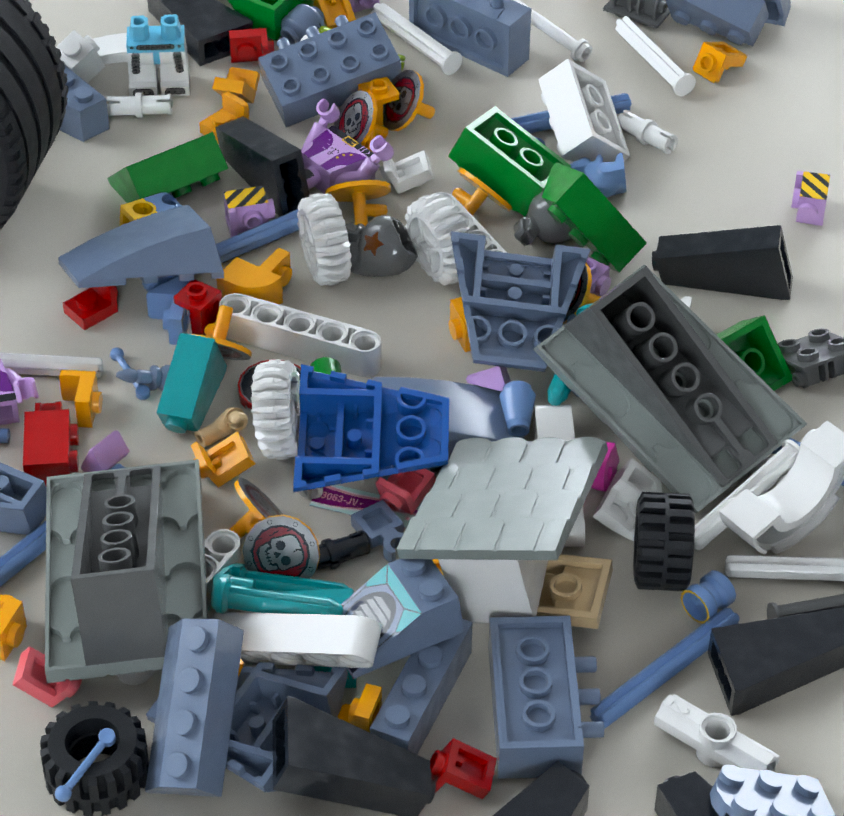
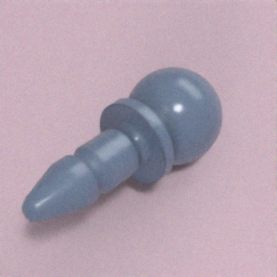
M152 365L150 370L126 369L118 371L116 377L128 383L148 384L150 390L158 388L163 391L170 365H165L161 368L157 365Z

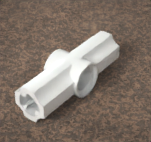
M669 694L655 715L654 725L696 749V755L704 765L722 767L729 764L738 768L760 771L770 770L773 772L778 765V754L738 732L734 720L726 714L715 712L708 714L679 696Z

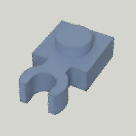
M381 500L352 514L351 526L357 532L360 530L364 531L369 540L370 548L373 549L382 545L384 558L388 562L395 561L396 551L394 548H397L404 534V523L386 502Z

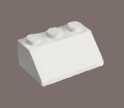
M566 59L538 79L542 90L541 98L547 106L550 115L549 124L555 131L558 141L557 150L565 160L574 162L580 158L587 157L594 161L597 155L601 154L603 162H614L619 153H623L624 160L631 157L605 80L569 59Z

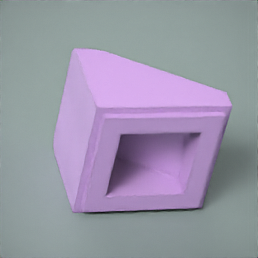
M500 366L467 375L468 377L466 378L469 384L501 392L504 385L511 382L507 367Z
M113 431L90 449L81 465L83 472L109 470L128 455L130 451L119 431Z

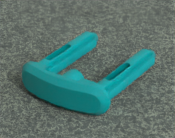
M234 563L223 568L214 576L211 607L216 613L225 614L228 609L258 613L343 615L342 605L332 598L281 591L344 589L350 587L338 582L249 571L245 568V564Z

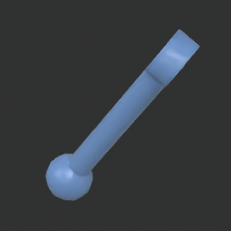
M118 347L113 348L110 352L111 359L117 361L123 370L131 369L123 358V350ZM136 382L132 383L136 388V397L138 399L146 400L150 397V388L148 386L137 384Z
M104 728L99 732V742L66 784L56 788L55 798L58 801L67 802L71 798V790L102 750L116 742V735L112 729Z

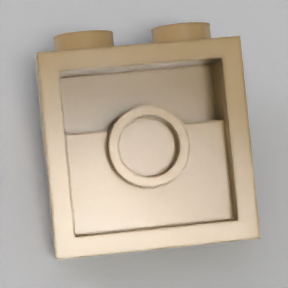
M560 554L558 560H548L536 616H570L571 626L598 629L613 572L612 559Z

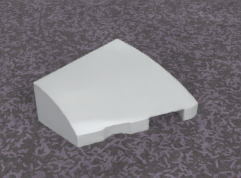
M631 458L615 474L593 517L614 532L634 541L638 498L642 492L662 493L661 481Z

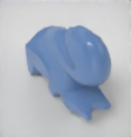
M619 153L614 162H603V157L599 154L594 161L583 157L570 164L571 168L583 172L606 198L627 192L623 153Z

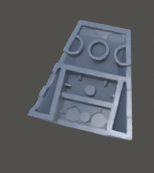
M189 205L157 212L123 224L88 240L58 257L59 265L78 288L126 285V278H140L144 284L158 283V278L179 275V281L194 280V274L211 273L212 279L224 278V270L211 227Z
M451 231L450 236L473 363L545 372L547 364L533 348L562 327L591 249L556 245L552 258L485 250V235Z
M410 377L371 378V380L382 382V387L399 390L400 387L449 397L448 460L456 443L463 439L485 438L490 441H498L514 437L508 433L499 399L501 391L446 380ZM442 466L427 468V470H432V469L440 468V467H442ZM391 475L382 476V478L388 480Z
M259 662L256 667L243 666L237 680L226 768L264 792L276 791L273 790L272 721L287 696L297 698L337 717L340 712L347 680V668L332 667L331 672L315 671L313 665L297 664L295 670L275 668L274 663ZM158 699L146 713L147 719L154 724Z

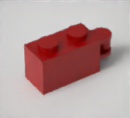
M56 401L55 403H35V411L24 412V473L43 480L46 485L47 477L79 472L78 451L72 450L73 446H79L78 424H71L69 409H62L61 401Z

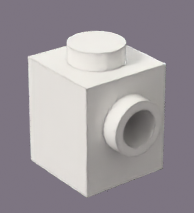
M73 30L56 46L62 54L60 60L64 61V64L87 83L105 67L97 53L100 47L88 35L83 38Z

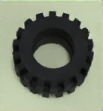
M642 492L638 498L633 557L634 582L638 589L683 592L688 588L692 576L695 536V511L690 494Z
M88 701V706L73 705L70 712L62 711L56 715L57 722L48 723L45 728L46 735L41 736L40 755L46 788L49 795L53 794L54 801L59 806L66 804L67 811L74 814L78 810H82L84 816H93L94 812L101 811L103 816L111 814L112 808L117 807L119 810L127 807V800L135 801L141 795L140 788L146 787L149 767L145 730L141 728V721L137 716L131 717L130 710L125 707L116 709L115 703L106 701L105 705H98V701ZM104 728L112 729L116 735V742L110 747H105L100 753L111 756L105 760L92 763L71 790V798L67 802L58 801L55 798L56 788L66 784L82 762L80 760L87 757L99 742V732Z

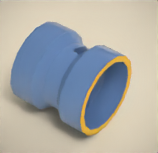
M711 570L700 579L699 585L692 584L681 593L680 598L687 614L694 621L704 624L717 614V609H724L731 605L736 599V592L730 580L723 573Z

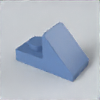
M179 276L151 289L146 294L148 316L152 319H163V329L168 330L169 344L171 345L177 344L180 333L187 334L190 322L189 310L176 305L173 299L174 295L190 282L179 281Z

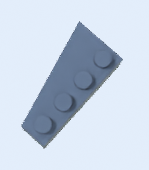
M65 65L64 73L67 74L68 79L66 83L68 86V94L66 96L68 103L65 108L66 113L60 131L84 142L110 129L107 100Z

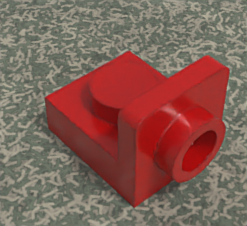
M266 28L229 31L231 63L259 61V57L275 51L274 40H268Z
M196 279L191 280L173 297L176 305L189 310L192 334L206 335L204 332L205 327L216 322L219 303L222 299L221 290Z
M117 286L90 287L63 302L64 313L83 330H87L118 312Z
M453 738L441 751L437 749L430 758L431 779H434L436 783L435 793L445 783H448L480 799H484L491 791L497 758Z

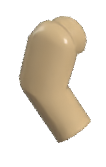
M227 408L212 424L196 431L195 438L205 448L236 431L243 430L247 426L248 417L241 408Z

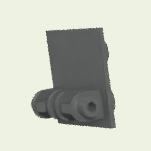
M610 0L603 7V11L615 14L618 17L627 16L633 21L654 28H658L670 14L666 0Z
M815 329L810 331L808 336L800 339H786L778 343L786 363L795 367L796 373L792 374V381L796 387L807 388L820 383V381L824 382L828 378H835L844 374V337L831 333L828 329Z

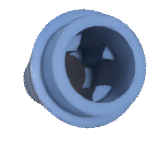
M524 381L508 382L504 385L503 391L499 395L508 433L514 437H523L530 432L536 395L531 385Z

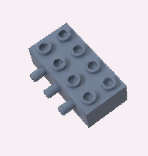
M409 0V21L450 51H457L463 57L506 77L510 76L529 60L532 8L514 0Z
M376 12L351 22L348 21L345 15H339L335 19L336 28L319 33L317 27L311 26L306 30L307 39L291 45L289 40L283 37L277 41L279 50L258 58L262 80L286 127L319 115L316 106L321 99L328 101L329 109L327 111H329L333 103L337 107L342 106L352 93L358 91V84L383 77H388L392 81L402 72L401 60Z
M570 616L490 618L488 651L498 779L538 778L557 761H560L570 770H575L582 775L583 738H603L604 722L581 721L580 705H599L601 694L598 688L578 689L576 673H595L597 671L596 657L574 656Z

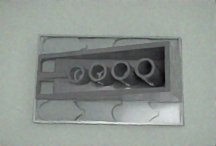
M646 265L640 267L533 348L570 390L572 389L604 424L611 428L650 472L653 471L672 493L690 494L694 503L695 513L703 509L774 452L786 439H790L807 425L785 401Z
M199 459L47 477L45 675L47 683L63 682L65 679L71 681L105 677L106 674L113 676L147 672L149 669L151 671L163 670L168 628L183 618L209 619Z

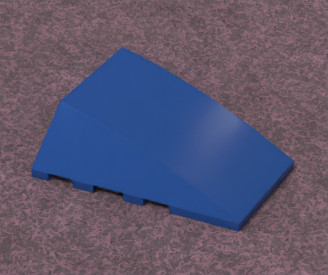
M301 364L299 390L300 423L298 454L295 456L293 493L448 464L449 397L400 387L399 390L382 387V382L368 379L367 383L347 379V374L331 371L329 375L314 371L313 366Z

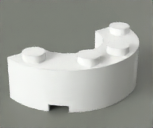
M828 420L819 428L810 430L800 443L799 454L794 465L787 474L780 478L775 488L761 496H756L746 488L737 497L729 498L719 511L722 522L753 548L765 555L768 552L767 550H772L775 554L783 552L808 536L829 515L841 499L835 493L844 480V432Z

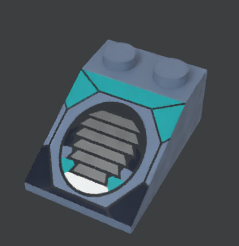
M397 559L390 562L341 604L343 615L368 617L382 625L373 667H346L353 679L464 632L459 597L432 559Z

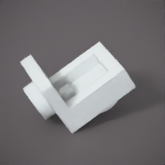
M425 150L395 163L391 158L383 161V165L379 167L383 180L392 183L398 194L411 188L419 187L434 179L430 160Z

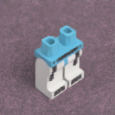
M176 14L162 16L160 26H149L148 18L144 15L132 16L130 26L127 27L126 40L129 96H135L137 92H143L144 95H158L157 64H160L161 95L190 96V71L184 25H180L178 16Z

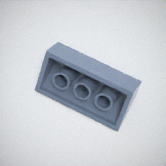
M187 618L181 619L168 628L145 792L222 797L244 630L220 619Z

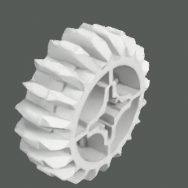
M318 193L302 198L298 205L297 224L304 258L310 274L313 276V280L320 286H331L346 281L351 273L352 264L350 258L352 256L345 220L343 219L342 210L339 208L338 202L328 193Z
M443 194L420 197L407 207V214H405L407 222L405 228L418 255L416 262H419L421 268L428 276H432L434 282H440L444 286L455 284L459 281L450 233L451 231L469 233L470 228L466 227L464 217L459 214L458 207L456 205L453 206L452 201Z
M269 360V362L257 365L252 376L251 412L253 414V425L255 427V437L258 439V447L261 449L264 457L285 460L298 454L300 379L295 365L290 360Z

